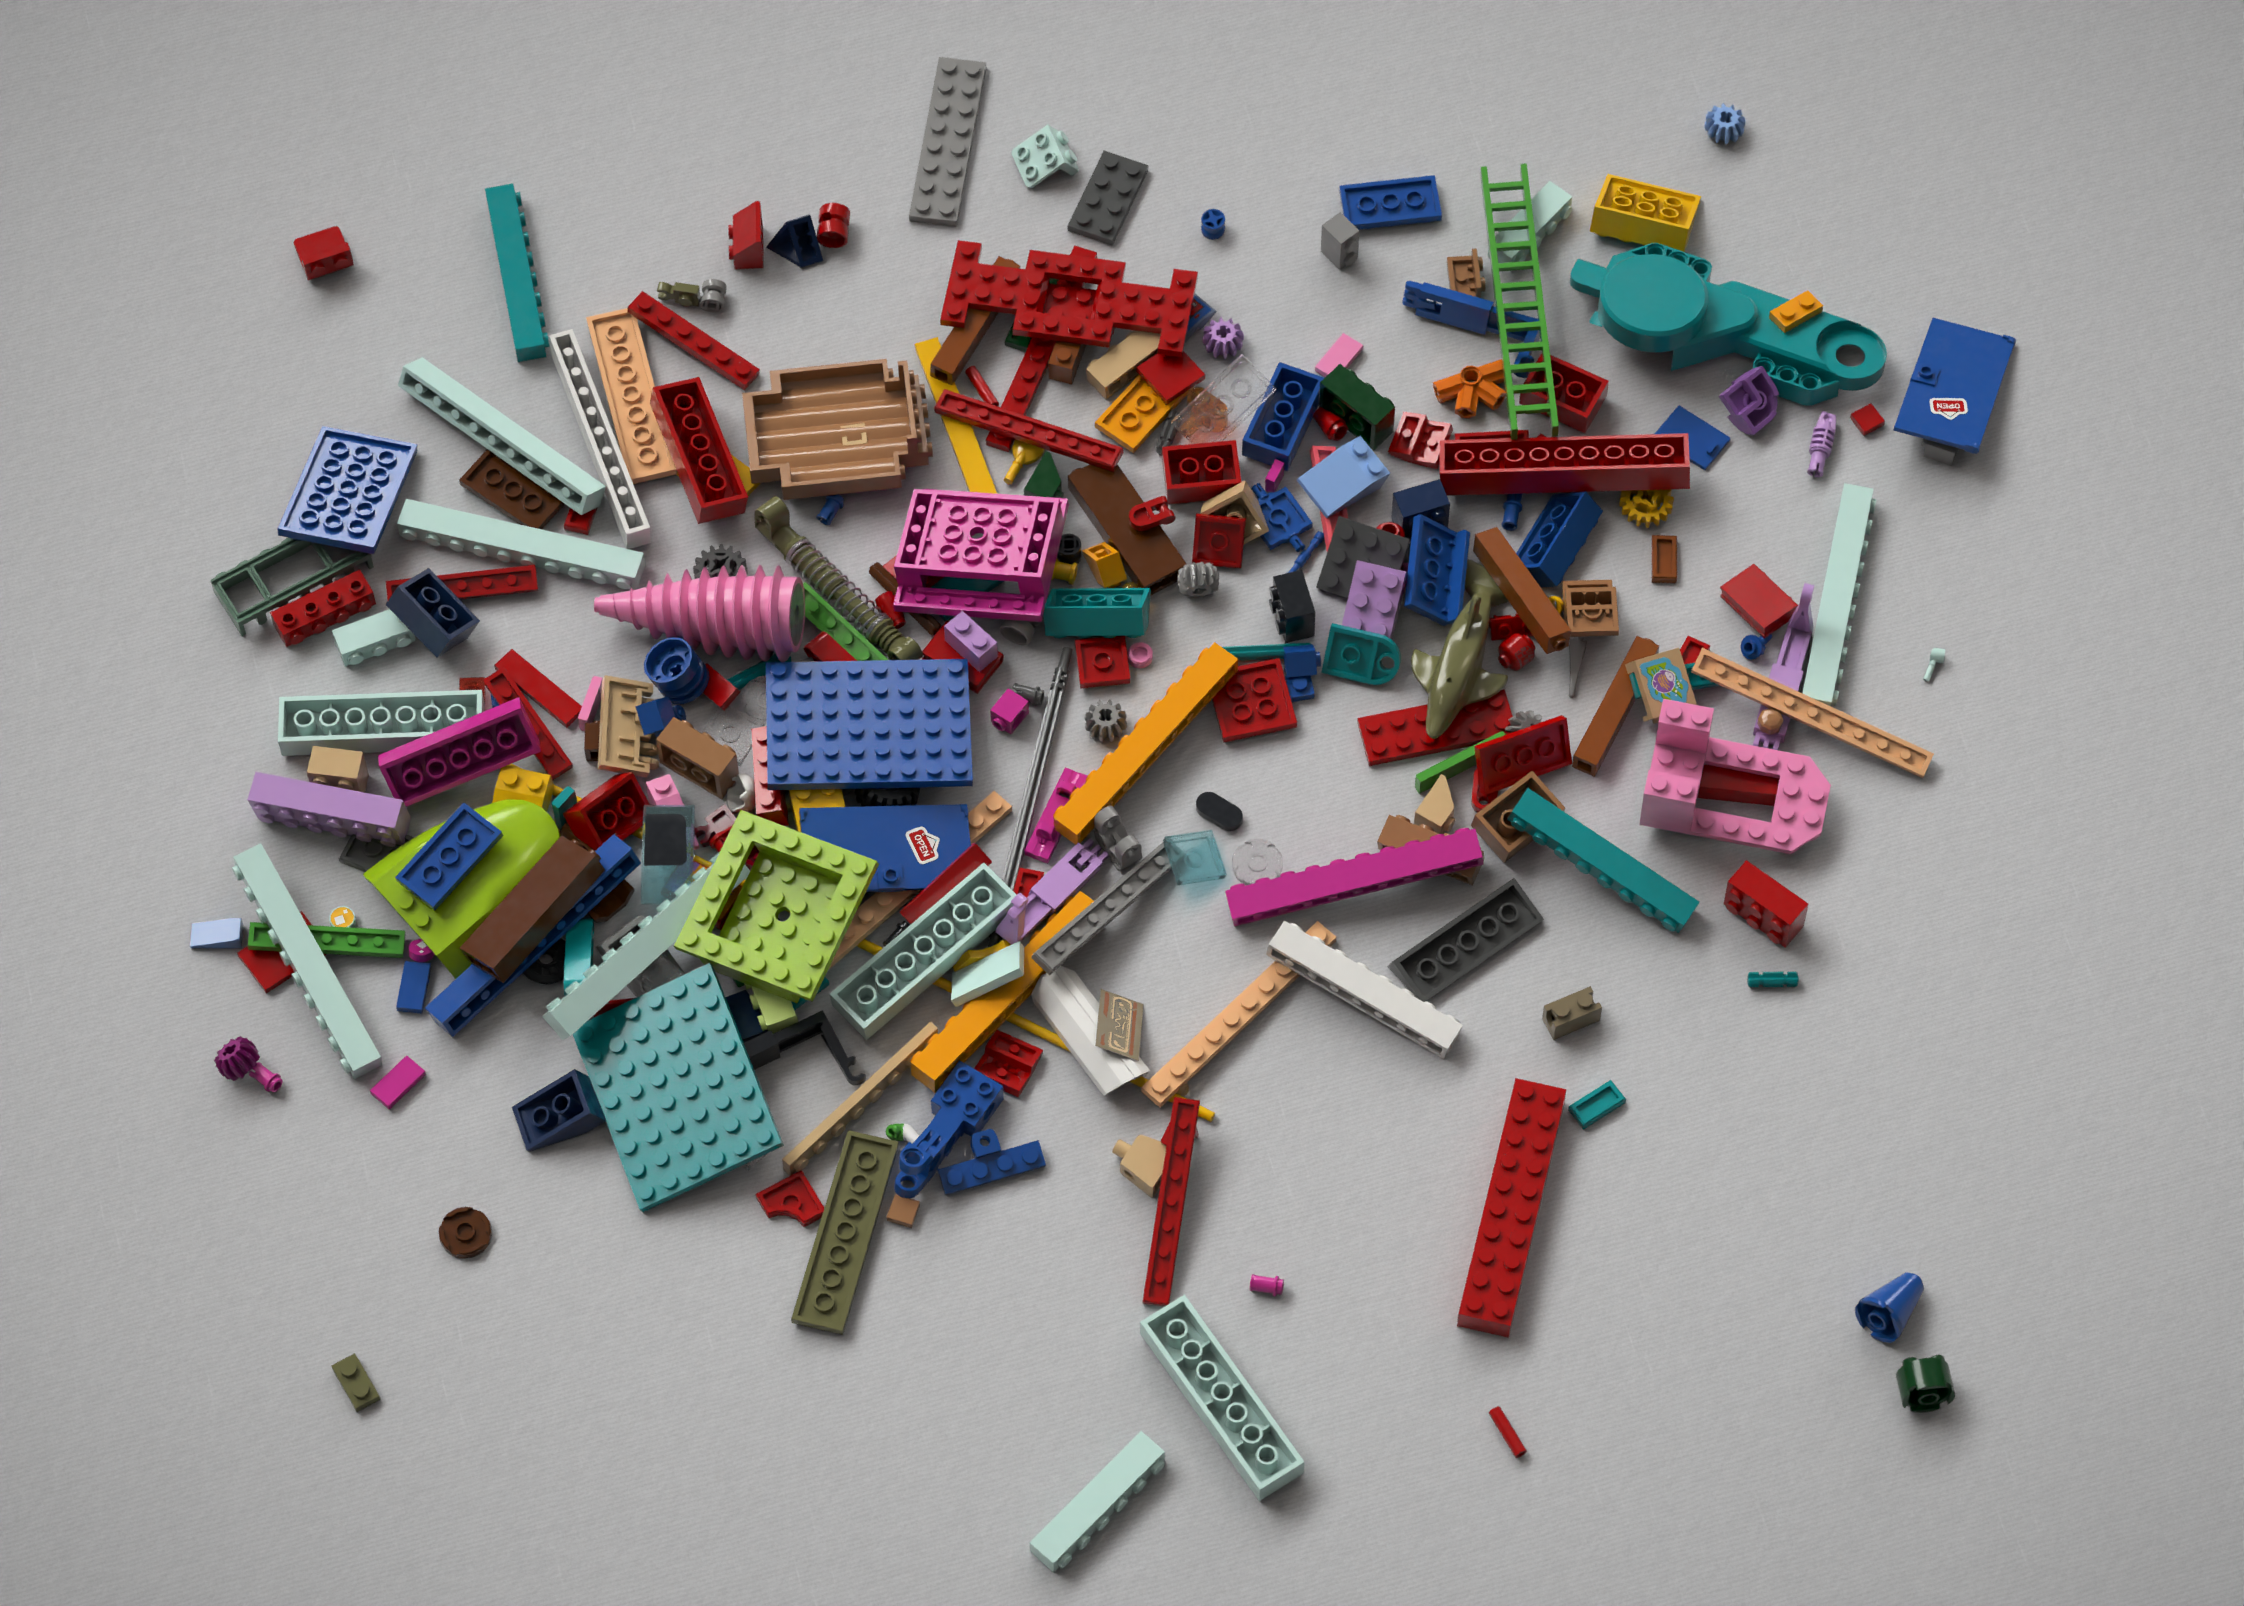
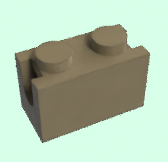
M1590 986L1544 1005L1542 1020L1553 1040L1600 1021L1602 1006L1599 1002L1594 1003L1593 990Z

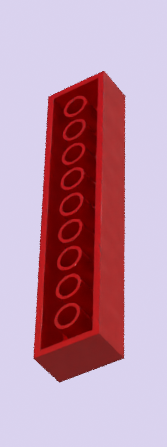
M1688 433L1537 437L1517 438L1516 440H1511V438L1440 440V481L1446 495L1451 496L1690 489Z
M1515 1078L1458 1313L1457 1326L1509 1338L1567 1089Z

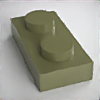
M355 1353L331 1365L333 1372L356 1412L381 1400Z

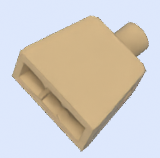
M1138 1135L1132 1145L1119 1139L1112 1153L1122 1158L1120 1173L1149 1197L1153 1198L1161 1185L1166 1146L1161 1144V1141L1144 1135Z

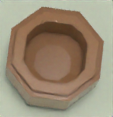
M1769 708L1762 710L1757 724L1762 732L1771 735L1780 731L1783 725V717L1780 711Z

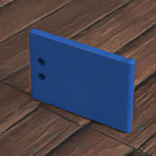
M1681 405L1676 407L1655 432V434L1688 433L1690 462L1703 470L1709 467L1731 440L1729 436L1692 414Z

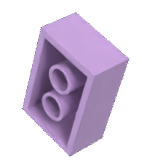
M1357 560L1342 625L1381 634L1393 640L1408 572Z

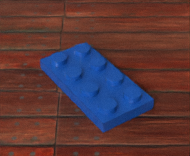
M1435 175L1339 185L1343 215L1358 230L1442 221Z
M463 803L400 871L395 879L435 911L503 837V833L467 804Z

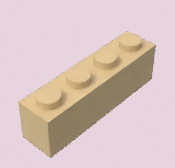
M1131 331L1122 342L1111 346L1105 355L1090 362L1086 368L1087 381L1107 400L1139 375L1136 372L1137 366L1158 353L1161 334Z

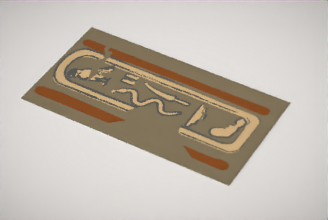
M1101 989L1095 1046L1139 1061L1144 1004Z

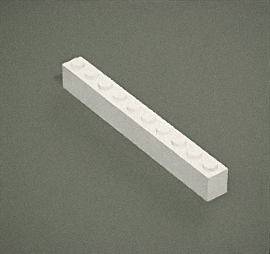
M570 329L549 335L551 356L600 482L606 486L604 492L626 549L651 543L649 523L574 331Z

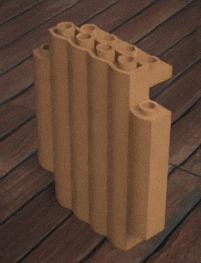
M887 359L770 371L771 390L742 393L751 483L781 481L783 500L902 488L901 480L906 479L905 467L929 465L928 457H933L932 442H927L926 438L931 437L929 423H924V418H928L927 403L922 404L921 400L926 399L925 385L919 384V376L914 375L913 370H908L907 361H898L899 377H894L893 368H888ZM865 423V427L840 428V426ZM866 432L867 443L843 445L842 437L847 436V442L862 440L861 433Z

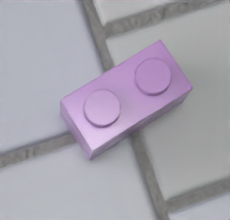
M963 611L944 626L945 641L964 659H968V662L979 672L998 657L997 642Z

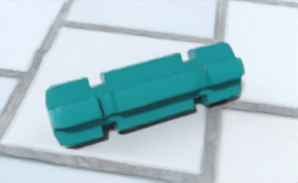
M1796 971L1787 972V974H1784V972H1762V974H1759V972H1749L1747 983L1749 987H1759V985H1762V987H1783L1786 984L1787 987L1798 986L1799 976Z

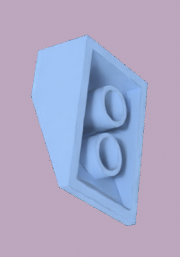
M1359 436L1342 445L1300 476L1297 482L1323 515L1328 518L1379 490L1390 475V472L1363 438Z

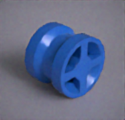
M1209 209L1202 214L1201 232L1204 237L1212 240L1222 237L1225 232V215L1217 209Z

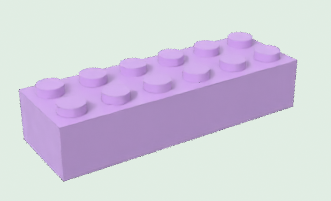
M255 772L248 796L249 804L257 818L262 822H282L285 826L291 828L303 826L317 833H321L324 830L338 837L354 834L360 841L371 842V839L374 838L381 840L380 842L383 845L390 847L405 843V836L411 821V816L404 801L401 799Z

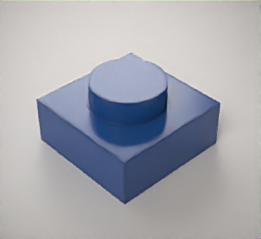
M1310 675L1298 677L1285 676L1291 702L1315 698Z

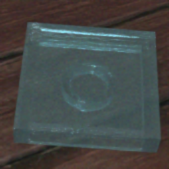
M1212 830L1165 836L1163 839L1177 885L1212 881L1226 877L1227 873Z

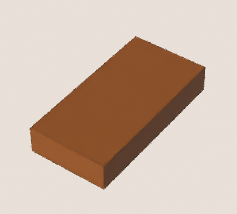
M1652 535L1651 583H1677V536Z

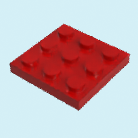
M1280 658L1238 666V671L1212 699L1223 743L1297 728V720Z

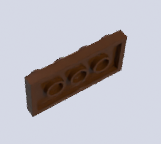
M488 449L459 479L462 487L518 524L543 529L565 505V503Z

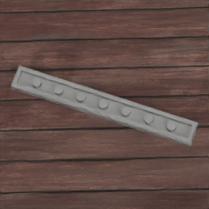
M1167 838L1034 952L1031 958L1048 975L1052 974L1178 865L1185 855Z

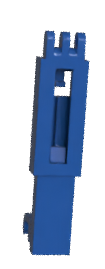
M1413 281L1406 282L1402 304L1415 308V315L1484 335L1487 331L1499 334L1496 307L1493 306L1494 302L1426 282L1423 284ZM1512 311L1504 312L1505 324L1538 321L1536 318ZM1539 330L1506 332L1507 337L1524 341L1523 343L1538 342L1540 337ZM1533 351L1519 352L1514 364L1534 363L1535 358L1531 356ZM1529 372L1514 374L1521 378H1528Z

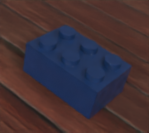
M430 568L398 586L385 604L436 658L468 639L480 622Z

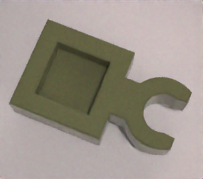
M659 282L658 299H675V303L682 306L699 307L701 300L699 285L675 282L674 286L666 282Z

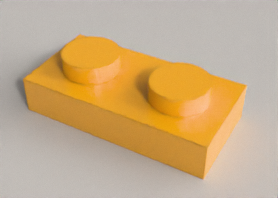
M1807 290L1771 310L1769 318L1786 333L1821 313L1823 305Z

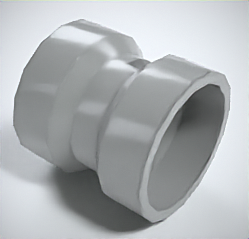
M718 279L705 280L702 284V293L704 295L701 297L700 307L708 312L722 311L725 304L723 296L726 294V284Z

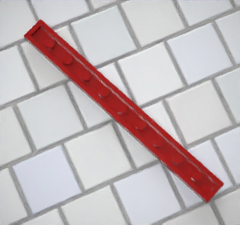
M1074 245L1070 254L1097 258V252ZM1059 279L1056 285L1084 288L1085 283ZM1032 337L1001 408L1026 416L1048 367L1056 343L1055 340ZM990 431L986 438V445L1009 453L1015 439Z

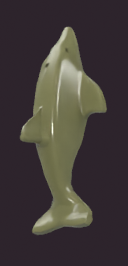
M1469 559L1467 560L1465 590L1470 595L1471 600L1453 622L1441 655L1430 656L1418 649H1414L1411 657L1413 674L1428 694L1426 732L1433 739L1440 737L1449 728L1463 707L1496 695L1505 687L1508 680V675L1490 673L1484 670L1482 662L1491 608L1509 601L1485 567Z

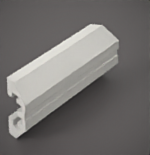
M1060 966L1052 974L1048 975L1045 973L1040 976L1032 992L1033 1003L1103 1096L1150 1071L1140 1057L1139 1061L1095 1046L1099 1003L1075 971Z

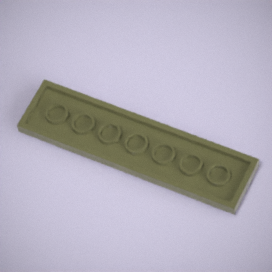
M848 1130L792 1314V1323L843 1335L898 1151V1141Z

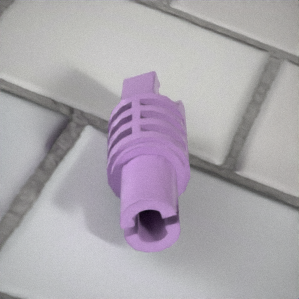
M1822 411L1814 427L1809 448L1811 460L1807 471L1811 476L1814 471V477L1823 476L1825 460L1831 455L1836 429V415Z

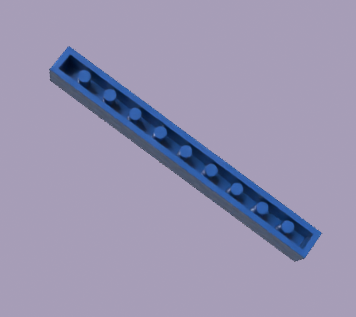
M615 834L604 842L595 852L601 857L600 863L605 871L509 978L502 983L471 964L469 968L425 1007L435 1023L451 1037L455 1036L641 864L631 847Z

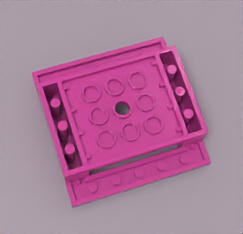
M914 489L894 564L898 583L893 604L894 611L957 616L963 611L969 617L1042 622L1069 507L1068 499ZM977 533L983 534L981 538H972ZM928 575L1018 582L1020 594L926 588Z

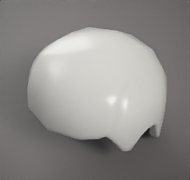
M745 773L738 774L732 778L733 781H736V784L727 789L728 807L732 813H739L740 810L748 812L756 805L754 779Z

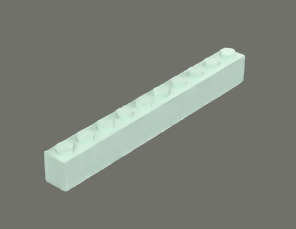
M423 357L403 366L398 386L580 515L600 506L606 488L601 482Z
M1844 483L1802 693L1829 706H1836L1839 691L1834 690L1835 683L1841 684L1843 669H1839V663H1845L1847 648L1843 647L1844 640L1849 641L1852 626L1847 625L1848 619L1853 620L1856 605L1851 604L1852 597H1858L1860 583H1855L1856 576H1862L1864 562H1860V556H1866L1868 541L1864 540V535H1870L1872 520L1868 519L1869 513L1874 514L1877 500L1872 498L1873 488Z
M410 499L405 500L397 522L399 535L410 541L419 540L432 546H446L458 552L468 551L480 557H494L502 562L511 561L520 563L523 566L535 565L537 568L545 569L550 573H564L576 579L586 578L598 584L616 585L624 590L631 589V587L634 590L638 589L646 566L643 552Z
M260 843L234 856L235 866L232 867L234 875L238 881H244L246 885L244 892L250 902L255 901L258 906L256 913L262 924L265 922L268 924L270 930L267 932L274 945L279 943L282 949L279 954L286 966L291 965L294 971L291 974L298 988L302 986L306 994L303 997L310 1009L315 1008L318 1014L315 1018L322 1031L325 1029L328 1031L330 1037L327 1039L334 1052L339 1051L342 1059L339 1061L345 1073L350 1072L353 1078L356 1079L380 1067L382 1060L378 1050L262 844Z
M719 853L710 860L712 865L708 869L702 867L692 876L694 881L689 886L684 883L674 892L676 897L671 902L666 899L656 908L658 913L653 918L649 915L638 924L640 929L635 934L629 932L619 941L622 945L616 951L612 948L601 957L604 962L598 967L594 964L583 973L586 977L580 983L575 981L564 990L567 993L566 996L561 1000L557 997L546 1006L549 1011L542 1017L562 1040L576 1032L676 942ZM744 865L733 889L748 877L750 870L746 865Z

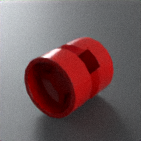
M826 203L822 205L819 209L818 243L828 248L845 246L848 242L850 209L839 203Z

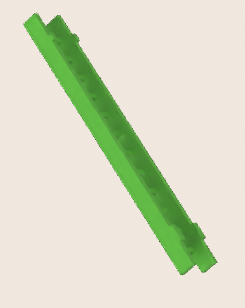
M1523 163L1520 166L1521 181L1489 183L1487 166L1481 167L1480 175L1511 440L1518 438L1516 414L1547 412V416H1550L1552 437H1557L1559 432L1527 163ZM1522 190L1523 201L1491 203L1490 192ZM1525 210L1526 221L1493 223L1492 212ZM1527 229L1528 241L1496 243V231ZM1525 249L1530 251L1531 261L1498 263V251ZM1532 269L1533 281L1500 282L1499 272ZM1534 289L1536 301L1503 303L1502 292ZM1537 310V322L1505 324L1504 312ZM1539 330L1540 342L1508 344L1506 332ZM1542 350L1543 362L1510 365L1509 353ZM1544 371L1545 383L1512 384L1511 373ZM1547 391V404L1515 406L1514 394Z

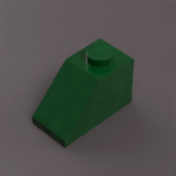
M1046 451L1024 488V496L1063 498L1062 482L1050 452Z

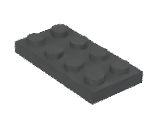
M1103 151L1070 219L1068 231L1113 246L1146 177L1148 165Z

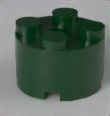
M1934 1355L1930 1358L1922 1359L1909 1357L1902 1361L1903 1366L1897 1371L1896 1379L1902 1405L1905 1409L1908 1406L1912 1412H1932L1941 1409V1403L1947 1401V1404H1950L1954 1400L1955 1390L1949 1365L1943 1355Z

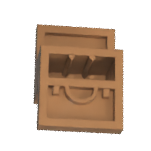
M1612 580L1562 581L1564 621L1571 629L1570 637L1619 635L1616 587H1613Z

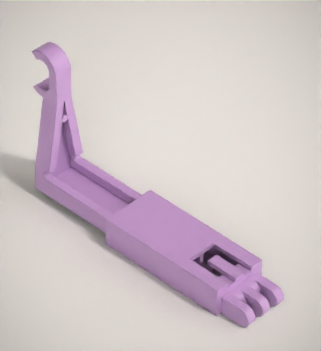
M1807 583L1804 584L1800 603L1788 622L1777 663H1773L1769 675L1770 679L1798 692L1804 672L1801 670L1814 627L1810 604L1814 585ZM1761 705L1753 735H1756L1753 746L1759 747V742H1763V748H1768L1769 744L1774 745L1772 747L1773 750H1778L1780 742L1784 743L1791 718L1781 714L1783 725L1780 731L1771 735L1766 734L1760 730L1757 722L1762 710L1769 708Z
M1089 838L1083 845L1078 842L1030 889L1027 898L1023 894L1018 893L1012 899L1011 903L1014 905L1008 910V914L998 925L996 933L1011 945L1018 941L1022 942L1048 915L1051 916L1057 913L1069 897H1073L1100 871L1102 863L1109 857L1108 852L1104 851L1098 857L1097 854L1102 848L1096 845L1090 850L1089 848L1094 843L1092 839ZM1083 864L1087 866V868L1082 872H1079L1076 868L1073 867L1075 865L1079 869H1081Z

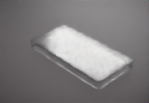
M1241 354L1171 421V424L1191 444L1220 442L1228 437L1277 389Z

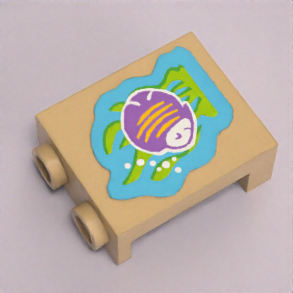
M1679 648L1625 664L1628 674L1635 673L1647 712V716L1642 717L1644 722L1652 720L1653 724L1659 722L1663 699L1697 705Z

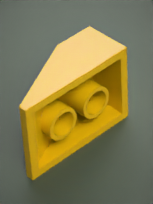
M504 766L499 772L492 803L507 799L525 800L540 806L547 812L554 789L551 775Z

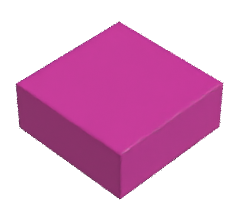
M1275 459L1265 478L1266 492H1276L1284 476V462Z

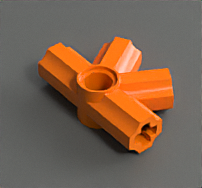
M1502 359L1480 367L1466 366L1459 374L1433 382L1438 402L1443 403L1457 398L1455 414H1458L1461 418L1469 419L1476 416L1478 401L1492 410L1498 409L1506 397V391L1496 385L1504 382Z

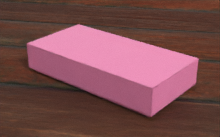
M1343 333L1315 366V371L1326 377L1339 364L1347 369L1361 353L1363 345Z
M594 676L578 716L581 731H585V723H592L597 713L601 702L603 679L601 677Z

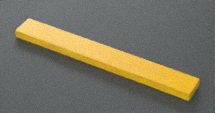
M938 337L914 344L935 403L939 400L944 389L959 394L955 381L950 385L930 376V364L941 348ZM940 415L969 492L997 494L972 426Z

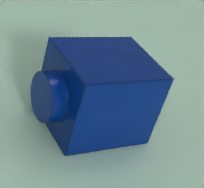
M1313 644L1283 647L1284 667L1287 677L1317 675V667H1321L1320 652L1315 651Z

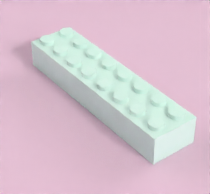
M482 690L279 697L278 744L282 756L311 755L313 746L361 751L363 753L387 752L484 712L485 701Z
M982 863L830 993L832 1006L865 1040H868L952 968L967 950H973L993 933L1008 914V910L1014 905L1011 901L1016 894L985 863Z
M1185 1294L1140 1322V1335L1259 1501L1304 1474V1460Z

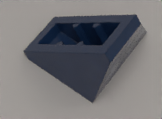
M810 214L786 221L766 246L769 250L800 268L823 261Z

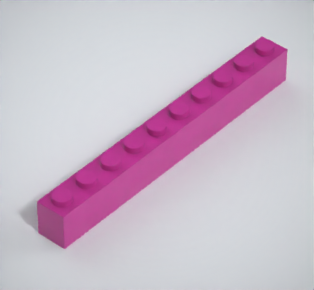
M1461 828L1456 830L1455 834L1447 836L1437 834L1430 837V840L1427 841L1413 840L1407 842L1403 847L1395 848L1389 846L1382 848L1379 853L1375 854L1361 853L1356 855L1354 859L1346 861L1344 859H1336L1331 861L1330 865L1322 867L1312 865L1305 868V871L1302 872L1288 871L1282 873L1278 878H1260L1254 884L1246 886L1245 884H1236L1225 892L1235 927L1484 865L1476 829Z

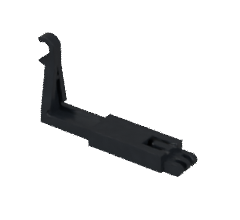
M823 1010L774 1034L770 1030L744 1043L755 1070L780 1058L781 1052L823 1033L821 1037L847 1081L851 1085H861L866 1081V1074L861 1073L855 1077L848 1068L851 1065H855L856 1057H847Z

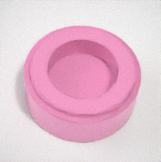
M1138 642L1131 645L1128 649V662L1131 666L1141 669L1151 664L1153 652L1148 644Z

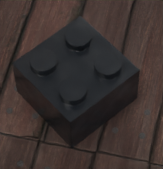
M1298 570L1273 576V586L1269 587L1271 596L1269 605L1272 614L1276 613L1278 618L1276 620L1278 634H1283L1285 643L1314 637L1316 612L1303 571Z

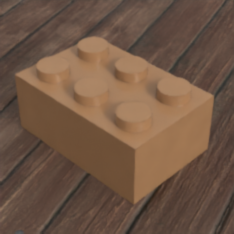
M673 717L656 739L660 764L716 797L723 799L727 794V789L736 782L732 778L739 774L736 752L728 745L724 744L722 746L717 743L708 733H700L695 730L689 722L685 720L680 721Z
M1533 771L1529 772L1479 811L1471 823V827L1476 829L1478 835L1503 863L1533 841L1530 834L1515 829L1511 822L1507 820L1527 788L1562 811H1565L1562 803Z

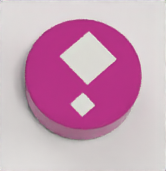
M421 939L414 940L409 944V957L416 962H427L435 955Z

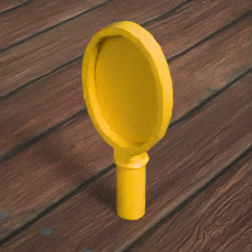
M1015 440L1012 448L1015 461L1012 462L1009 471L1004 477V482L1011 485L1019 471L1023 468V465L1036 462L1043 455L1045 449Z

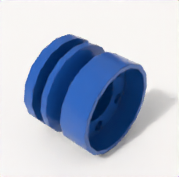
M670 637L659 641L650 649L644 661V670L648 678L664 697L669 696L673 704H685L695 700L708 685L710 677L707 666L688 642L681 638Z

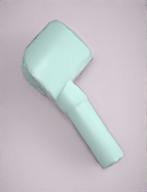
M1932 649L1929 666L1923 678L1925 681L1929 682L1936 663H1944L1945 649Z

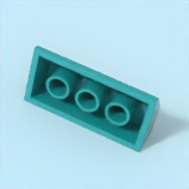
M1150 588L1052 589L1047 598L1043 613L1045 636H1053L1054 638H1065L1067 636H1078L1079 638L1127 636L1129 638H1138L1144 636L1149 624Z

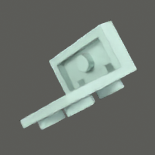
M1046 125L1012 150L1014 161L1027 187H1035L1059 169L1071 176L1079 172L1076 164L1077 157L1069 149L1067 144L1069 140L1063 131H1058L1050 125Z

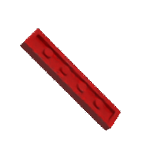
M505 667L483 679L484 685L498 705L518 697L520 698L540 742L541 752L534 754L545 772L551 775L552 780L572 769L573 764Z

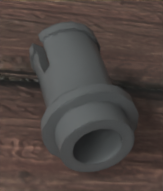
M1014 683L1012 689L1022 692L1015 693L1032 703V706L1042 704L1045 692L1039 686L1032 688Z

